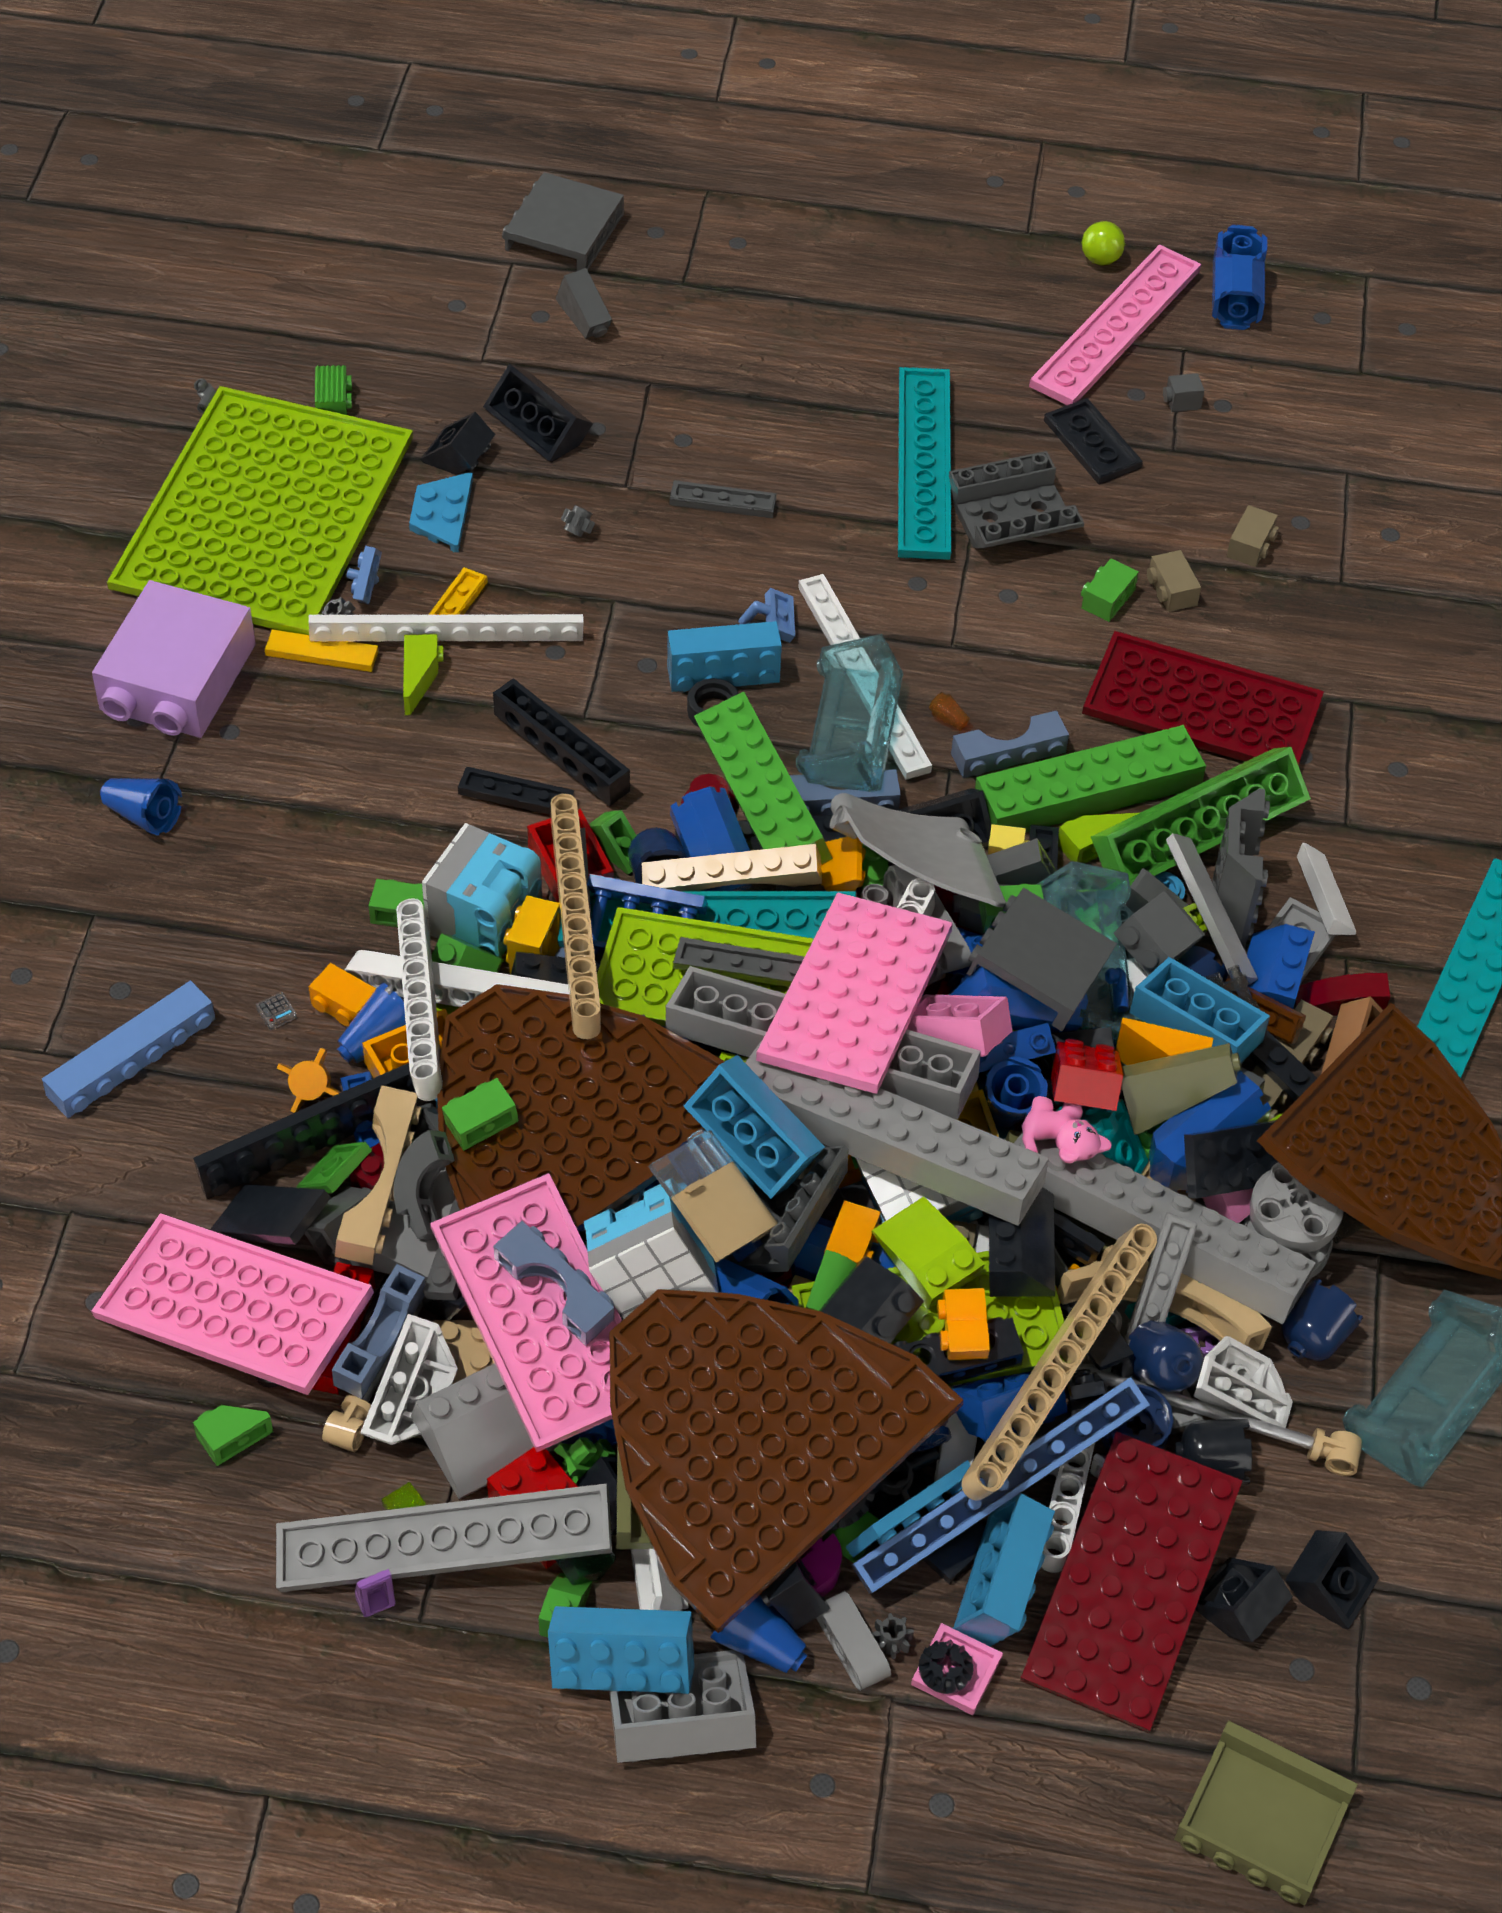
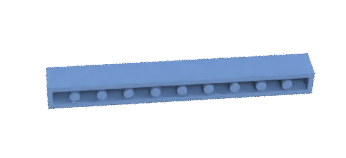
M1131 1377L1126 1379L1028 1445L999 1490L979 1501L968 1498L963 1490H961L851 1565L869 1594L873 1593L1150 1404ZM981 1477V1478H980L981 1483H982L984 1486H986L985 1481H984L983 1478Z

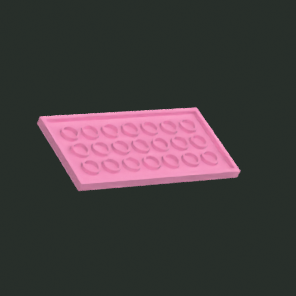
M837 892L757 1050L756 1061L877 1094L949 939L953 922Z
M549 1173L430 1223L431 1230L536 1452L613 1419L610 1408L609 1332L622 1321L617 1309L613 1306L614 1320L585 1346L563 1325L562 1311L567 1297L563 1289L556 1282L542 1276H529L516 1280L494 1259L493 1246L518 1223L523 1221L529 1227L535 1226L543 1234L545 1242L552 1249L556 1247L561 1250L568 1259L567 1263L575 1271L577 1269L582 1270L591 1281L590 1285L596 1291H603L589 1271L587 1248Z
M160 1213L91 1312L98 1320L308 1395L369 1302L374 1291L369 1284Z

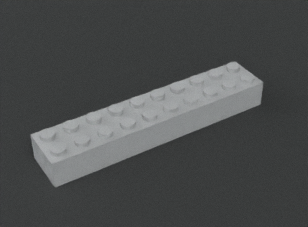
M689 966L666 1005V1029L683 1038L750 1057L761 1040H763L786 994ZM907 1029L880 1088L958 1120L979 1077L981 1051Z
M761 1042L745 1062L822 1144L830 1147L845 1145L849 1149L848 1154L1012 1224L1019 1226L1045 1184L1049 1162L1048 1157L879 1088L878 1093L875 1094L756 1061V1053Z
M1021 1133L1014 1144L1025 1148L1022 1141L1023 1133ZM1056 1139L1035 1141L1038 1153L1049 1158L1043 1187L1053 1193L1055 1209L1116 1240L1135 1225L1141 1223L1152 1227L1158 1239L1166 1212L1197 1222L1198 1226L1182 1273L1281 1324L1285 1322L1303 1293L1316 1262L1306 1258L1301 1253L1294 1252L1278 1244L1273 1239L1266 1238L1248 1229L1243 1224L1234 1222L1185 1195H1181L1161 1185L1157 1181L1133 1171L1127 1166H1123L1105 1157L1101 1153H1098L1089 1160L1075 1161L1068 1164L1059 1157V1149L1055 1143Z

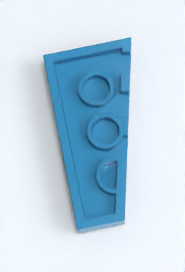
M965 1461L867 1528L845 1546L851 1556L855 1557L876 1541L882 1545L897 1534L894 1530L896 1527L902 1524L904 1528H907L921 1518L918 1513L919 1511L926 1508L930 1512L945 1501L942 1495L948 1491L952 1496L961 1491L963 1476L971 1465L969 1461Z

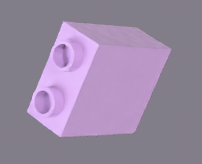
M149 580L92 671L99 709L117 721H126L131 718L153 724L159 731L167 735L174 736L185 733L202 738L256 645L250 607Z

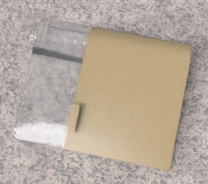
M700 1129L687 1138L688 1143L656 1160L648 1167L717 1263L749 1242L754 1243L771 1232L772 1228L778 1223L711 1130L704 1132L703 1129Z

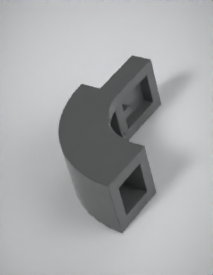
M428 1130L417 1137L403 1154L395 1174L393 1191L397 1214L410 1216V1227L417 1239H436L430 1223L439 1220L432 1198L433 1185L440 1171L455 1161L446 1133L442 1131Z

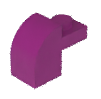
M831 1534L824 1541L821 1537L803 1554L805 1557L801 1559L817 1583L814 1588L822 1597L834 1588L840 1576L842 1549L839 1540L834 1534Z

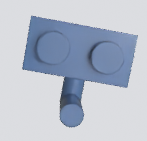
M365 546L364 552H361L358 558V568L360 570L349 568L346 576L347 579L353 580L351 587L353 599L365 604L370 603L373 587L379 582L377 571L382 552L374 547Z
M770 588L765 593V603L754 601L738 620L739 624H749L758 613L766 615V622L777 621L780 639L790 643L795 637L793 596Z

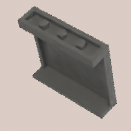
M544 172L539 180L534 182L529 195L524 197L519 210L514 212L509 225H505L502 233V238L505 240V250L509 251L516 241L577 259V271L584 268L588 270L624 215V195Z
M1023 887L1017 897L1011 895L1003 908V911L1006 913L999 912L991 925L994 930L991 928L987 929L980 941V944L983 946L981 947L977 944L968 958L972 965L967 974L971 976L978 965L984 967L1057 1011L1058 1015L1053 1021L1052 1026L1063 1031L1117 943Z

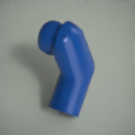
M1119 967L1116 969L1109 968L1105 973V980L1108 984H1112L1114 1011L1126 1012L1129 1010L1126 973Z

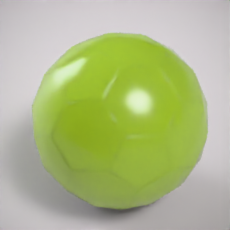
M1108 221L1096 222L1089 226L1083 234L1082 250L1092 263L1100 266L1110 265L1123 254L1125 247L1124 234L1114 223Z

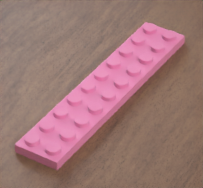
M1158 245L1030 379L1029 387L1065 405L1079 401L1200 272L1201 264L1162 245Z

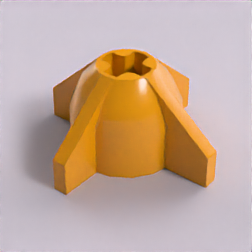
M320 1048L314 1061H302L293 1068L282 1063L278 1064L277 1069L289 1074L288 1085L292 1094L296 1096L290 1110L291 1112H298L305 1100L319 1099L326 1093L332 1096L341 1093L330 1086V1073L323 1065L327 1049Z

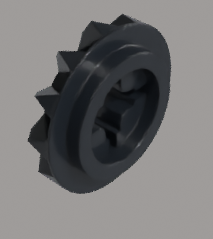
M951 1639L947 1642L936 1640L928 1648L925 1647L918 1665L919 1674L923 1682L932 1690L944 1694L955 1693L965 1688L970 1682L974 1671L972 1656L967 1653L964 1645L959 1646L953 1643ZM950 1656V1663L952 1666H956V1668L951 1667L946 1677H943L942 1666L937 1663H943L944 1658Z

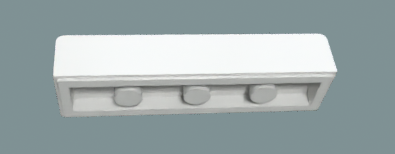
M1302 843L1297 859L1327 933L1333 935H1355L1357 931L1325 854L1307 843Z

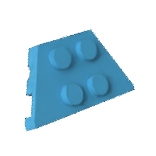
M465 473L418 485L409 521L410 531L426 536L428 540L434 543L442 541L450 545L451 551L459 552L473 483V473Z

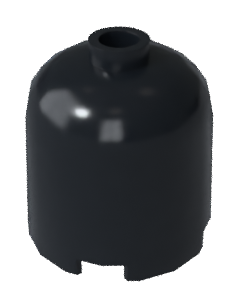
M1248 1419L1194 1421L1187 1425L1182 1432L1181 1442H1175V1454L1243 1480L1241 1485H1249L1250 1478L1244 1475L1245 1471H1251L1252 1469L1251 1438H1245L1244 1429H1249L1250 1427Z

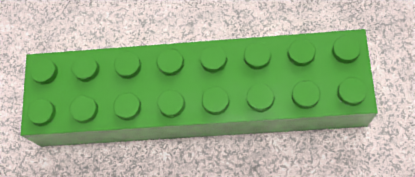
M743 691L694 715L699 729L761 849L816 844L821 856V864L831 860L832 857L822 834L745 692Z
M1184 725L979 776L976 777L975 789L983 790L991 825L1026 828L1025 832H1029L1030 825L1048 827L1069 820H1075L1081 816L1095 815L1184 792L1203 782L1206 764Z
M1292 747L1273 748L1091 836L1110 888L1129 889L1142 868L1155 876L1176 866L1177 863L1166 842V839L1172 833L1191 838L1198 854L1220 844L1229 807L1259 788L1265 789V801H1270L1268 819L1263 818L1265 821L1310 800L1311 798Z

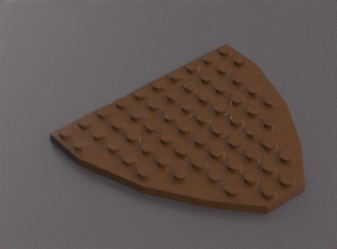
M500 984L494 985L447 1015L445 1020L439 1060L443 1082L442 1089L437 1094L439 1131L446 1133L455 1159L454 1162L445 1166V1170L459 1211L549 1173L578 1232H581L585 1229V1220L610 1208L615 1209L673 1169L666 1158L683 1142L689 1139L693 1141L699 1134L705 1131L701 1124L684 1108V1105L713 1071L725 1061L642 1015L601 1003L600 1033L592 1039H582L573 1032L569 994ZM498 1078L516 1105L519 1121L463 1151L445 1124L442 1107L447 1105L453 1098L462 1097L475 1090L478 1085Z
M1390 1003L1270 1126L1257 1142L1303 1186L1383 1237L1456 1268L1502 1280V1141L1490 1118L1436 1044L1394 1004Z
M658 1289L609 1332L610 1408L627 1494L670 1585L717 1633L725 1628L963 1406V1399L916 1355L822 1311L746 1295Z

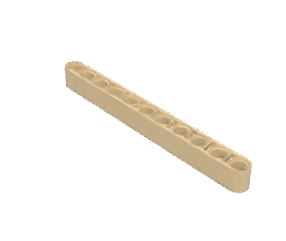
M559 794L551 799V827L572 1027L577 1037L592 1039L598 1036L601 1030V1006L578 807L575 797L569 794Z
M1137 1224L1118 1238L963 1476L962 1489L968 1498L979 1501L1002 1487L1157 1244V1235L1152 1227L1147 1224ZM1012 1427L1017 1431L1018 1436L1013 1432ZM996 1452L1000 1454L1002 1461L997 1457ZM979 1476L983 1478L986 1486L981 1483Z

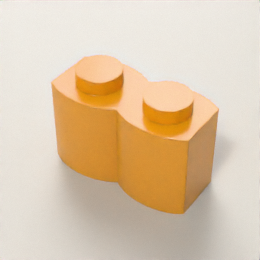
M984 1288L944 1290L943 1300L937 1301L938 1319H944L945 1331H940L941 1351H947L948 1360L988 1359L990 1349Z

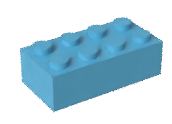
M777 621L669 630L667 669L671 692L689 691L697 682L712 678L725 680L733 686L779 683L782 645Z
M1170 957L1136 986L1130 1009L1132 1015L1146 1023L1214 1038L1212 1047L1230 1043L1232 1053H1238L1241 1062L1263 1042L1270 1015Z
M738 1055L721 1063L684 1105V1108L770 1199L789 1188L825 1148Z
M1020 1493L989 1514L953 1629L988 1646H992L999 1641H1003L1008 1636L1016 1632L1018 1633L1023 1628L1027 1615L1024 1613L1025 1608L1036 1589V1584L1033 1583L1035 1575L1045 1559V1554L1042 1552L1045 1543L1053 1533L1054 1525L1051 1523L1055 1513L1054 1510Z
M554 1607L548 1629L552 1688L690 1693L695 1668L691 1611Z

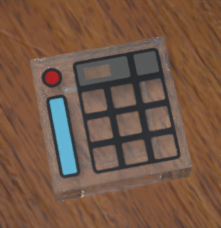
M283 992L256 1004L257 1012L270 1031L297 1019L295 1010Z

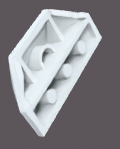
M411 1314L407 1315L360 1432L362 1435L390 1445L421 1435L411 1418L416 1402L452 1385L458 1371L439 1324Z
M1225 1336L1205 1356L1194 1393L1195 1398L1211 1405L1286 1428L1293 1401L1289 1393H1285L1282 1379L1270 1358L1229 1336Z
M631 1549L639 1609L668 1611L688 1609V1602L670 1585L654 1549Z

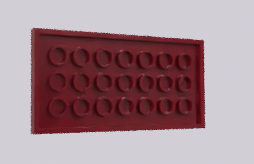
M1114 631L1083 705L1082 714L1146 733H1154L1184 725L1197 748L1245 762L1273 748L1292 747L1299 766L1324 691Z
M1116 1431L1020 1681L1150 1733L1243 1480Z

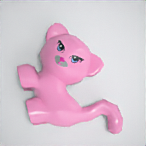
M1042 1096L1033 1099L1031 1111L1022 1124V1141L1026 1149L1038 1153L1035 1141L1056 1139L1055 1143L1059 1149V1157L1068 1164L1075 1161L1089 1160L1098 1153L1111 1149V1142L1107 1138L1099 1135L1097 1130L1086 1120H1081L1083 1113L1082 1105L1064 1102L1062 1109L1056 1112L1053 1111L1054 1107L1051 1099Z

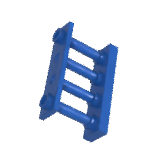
M589 874L587 886L591 893H594L593 896L596 897L591 916L595 956L598 953L604 954L607 942L598 941L607 900H611V897L621 898L622 902H624L623 908L635 910L636 906H639L641 902L651 904V908H653L652 913L664 914L665 911H668V908L680 910L681 917L689 919L696 917L697 913L706 915L708 902L705 896Z
M1049 1023L1011 1032L988 1055L980 1057L979 1072L991 1070L994 1064L1007 1060L1009 1057L1015 1056L1029 1060L1056 1053Z

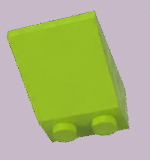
M924 1196L871 1231L911 1288L924 1300L923 1304L927 1310L936 1305L938 1300H943L944 1290L960 1289L978 1277L985 1265L968 1240Z

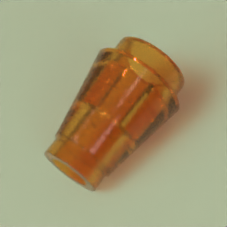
M940 692L929 705L932 716L957 728L959 731L965 728L970 721V717L967 716L950 694L946 695Z

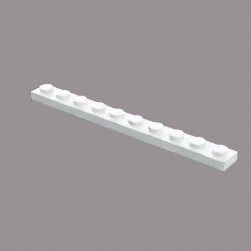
M824 574L799 580L798 588L905 780L931 773V762Z
M583 614L309 615V640L321 642L404 641V635L437 634L438 641H583L584 621Z

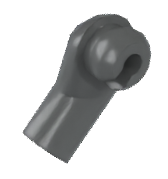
M200 378L194 383V388L201 398L197 409L204 414L216 391L204 378Z

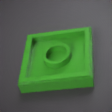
M366 1142L334 1145L296 1188L325 1189L328 1194L333 1193L372 1149Z

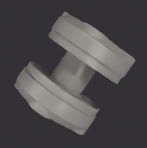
M1278 1162L1256 1182L1250 1199V1215L1245 1218L1243 1225L1316 1262L1307 1282L1309 1283L1311 1278L1320 1273L1327 1264L1332 1250V1239L1340 1227L1344 1211L1303 1186Z

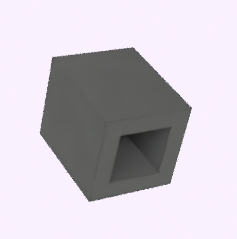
M1199 374L1168 376L1167 387L1163 388V398L1165 402H1168L1171 412L1201 409L1204 388Z

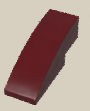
M1348 974L1300 985L1295 1000V1008L1302 999L1333 1016H1338L1341 1004L1371 996L1381 1009L1384 1010L1390 1000L1388 974Z

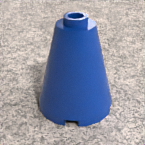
M112 778L106 781L100 790L101 800L105 806L156 836L160 835L159 833L169 832L176 824L181 813L182 806L178 805V796L182 797L181 790L177 783L169 779Z
M382 983L377 987L338 1039L340 1047L337 1048V1051L348 1063L351 1060L355 1063L364 1060L362 1042L406 1025L404 1001L395 991L388 994L384 990L388 987L386 983Z
M1014 1056L997 1062L989 1071L985 1082L988 1106L993 1121L997 1126L1010 1128L1027 1117L1035 1097L1047 1096L1048 1084L1037 1064L1026 1058Z
M760 1595L719 1633L714 1630L710 1636L715 1642L784 1673H787L790 1668L796 1672L808 1656L803 1652L806 1644L773 1606L770 1608L766 1606Z

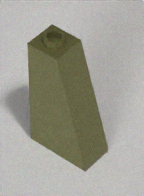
M1230 1043L1122 1066L1123 1080L1121 1087L1134 1134L1142 1133L1237 1084V1072L1242 1071L1239 1054L1232 1053Z

